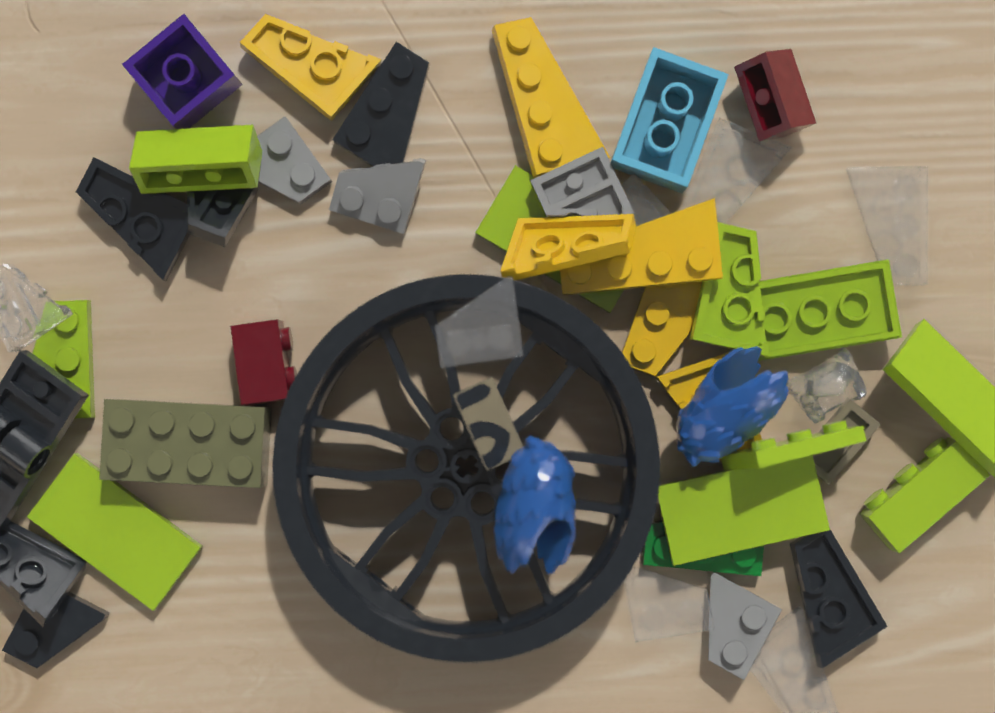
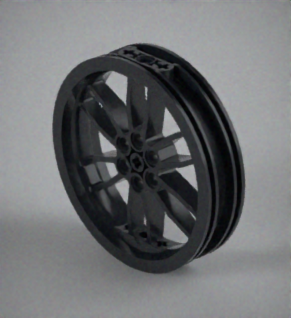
M454 274L417 280L386 291L349 313L321 339L298 371L283 404L274 441L273 486L278 516L290 550L310 584L335 612L366 635L405 653L439 661L484 662L510 658L552 643L587 621L618 590L639 558L652 526L659 494L660 452L655 421L645 391L621 350L595 322L566 301L532 285L490 275ZM477 310L504 314L513 317L533 332L507 366L497 385L502 398L513 374L536 343L540 345L543 342L567 360L565 362L567 367L545 395L513 421L517 433L554 400L579 367L602 387L613 410L620 434L622 453L618 456L574 450H559L568 461L615 465L623 468L619 501L607 503L574 498L576 502L575 509L611 513L614 516L605 539L585 568L556 594L550 591L535 553L532 551L528 564L543 596V600L529 609L512 615L506 609L489 566L482 525H487L496 520V506L503 489V481L497 477L495 473L496 467L488 471L486 470L455 401L454 394L460 391L461 387L455 361L437 320L438 313ZM420 317H425L428 320L446 366L452 408L445 409L439 413L433 410L413 382L393 337L394 328ZM378 338L384 339L402 385L430 427V433L423 440L373 424L325 419L321 415L328 396L340 376L351 362ZM455 417L463 424V434L461 437L449 440L442 435L440 428L444 419ZM321 427L368 434L408 449L406 467L358 470L316 465L312 462L316 430ZM430 449L437 454L439 464L435 470L426 472L419 468L416 458L421 450ZM472 455L477 459L474 466L479 469L475 474L467 472L463 476L457 471L461 465L457 464L456 461L459 457L467 459ZM317 475L361 482L415 479L421 485L422 494L382 530L359 562L356 563L334 546L317 506L313 477ZM438 487L449 488L454 494V503L448 508L437 507L432 501L433 490ZM478 492H487L494 499V507L488 513H478L472 507L471 499ZM424 509L426 513L437 519V523L420 559L399 588L395 585L392 589L384 580L368 570L370 568L368 563L390 535ZM455 516H462L469 520L479 570L498 614L495 619L454 621L424 615L403 599V596L428 565L451 518Z

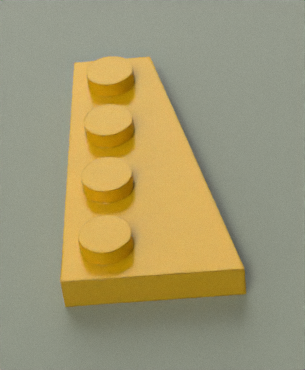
M532 17L494 25L492 34L533 178H537L601 147L604 148L609 159L608 152Z
M715 198L636 226L630 253L561 269L562 294L573 295L723 279Z

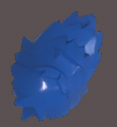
M755 346L746 350L740 347L719 359L697 386L694 396L683 409H680L676 417L677 449L684 454L693 467L697 466L701 461L719 462V458H723L738 450L745 441L750 440L762 431L767 422L777 415L787 399L789 393L787 371L772 374L768 370L755 377L761 367L757 363L762 351L760 347Z
M530 436L527 437L525 446L514 452L511 456L512 461L503 478V489L496 506L495 545L498 557L504 561L508 572L513 574L520 564L526 566L537 542L538 558L543 559L546 573L553 574L559 565L565 564L568 560L575 539L574 520L576 502L572 493V481L575 474L573 466L569 463L568 459L551 442H544Z

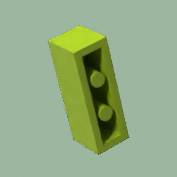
M253 125L136 131L129 169L141 194L257 188L263 151Z
M941 437L932 442L924 450L926 457L916 465L910 463L903 467L894 476L896 482L886 491L879 489L865 500L866 508L859 515L889 550L901 553L991 476L954 438L944 440Z

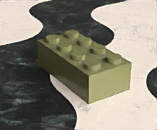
M104 399L99 480L251 488L267 486L272 407Z

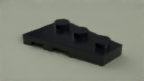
M396 41L332 139L333 142L372 167L386 163H403L409 148L412 129L428 75L429 62Z
M93 157L76 193L128 243L127 245L163 281H167L190 236L188 233L187 204L166 193L141 194L133 176Z
M10 521L8 525L0 527V585L44 627L85 571L87 561Z
M831 530L802 536L790 543L817 667L824 668L888 626Z

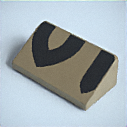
M493 377L454 394L455 401L486 470H491L511 460L513 453L521 449L523 445Z

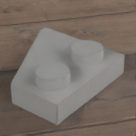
M285 116L257 136L263 151L259 183L302 204L333 182Z
M603 147L530 180L547 217L634 214V218H636Z
M419 158L410 162L386 163L370 168L342 170L337 178L329 210L404 234L408 226L426 160Z
M713 572L710 584L708 660L745 680L782 609Z

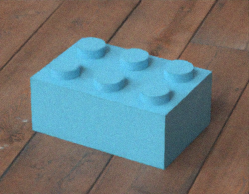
M653 47L610 162L613 169L683 193L690 183L729 74Z

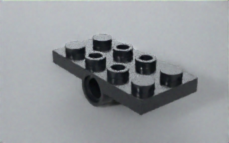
M28 350L19 351L0 382V527L10 523L89 396Z

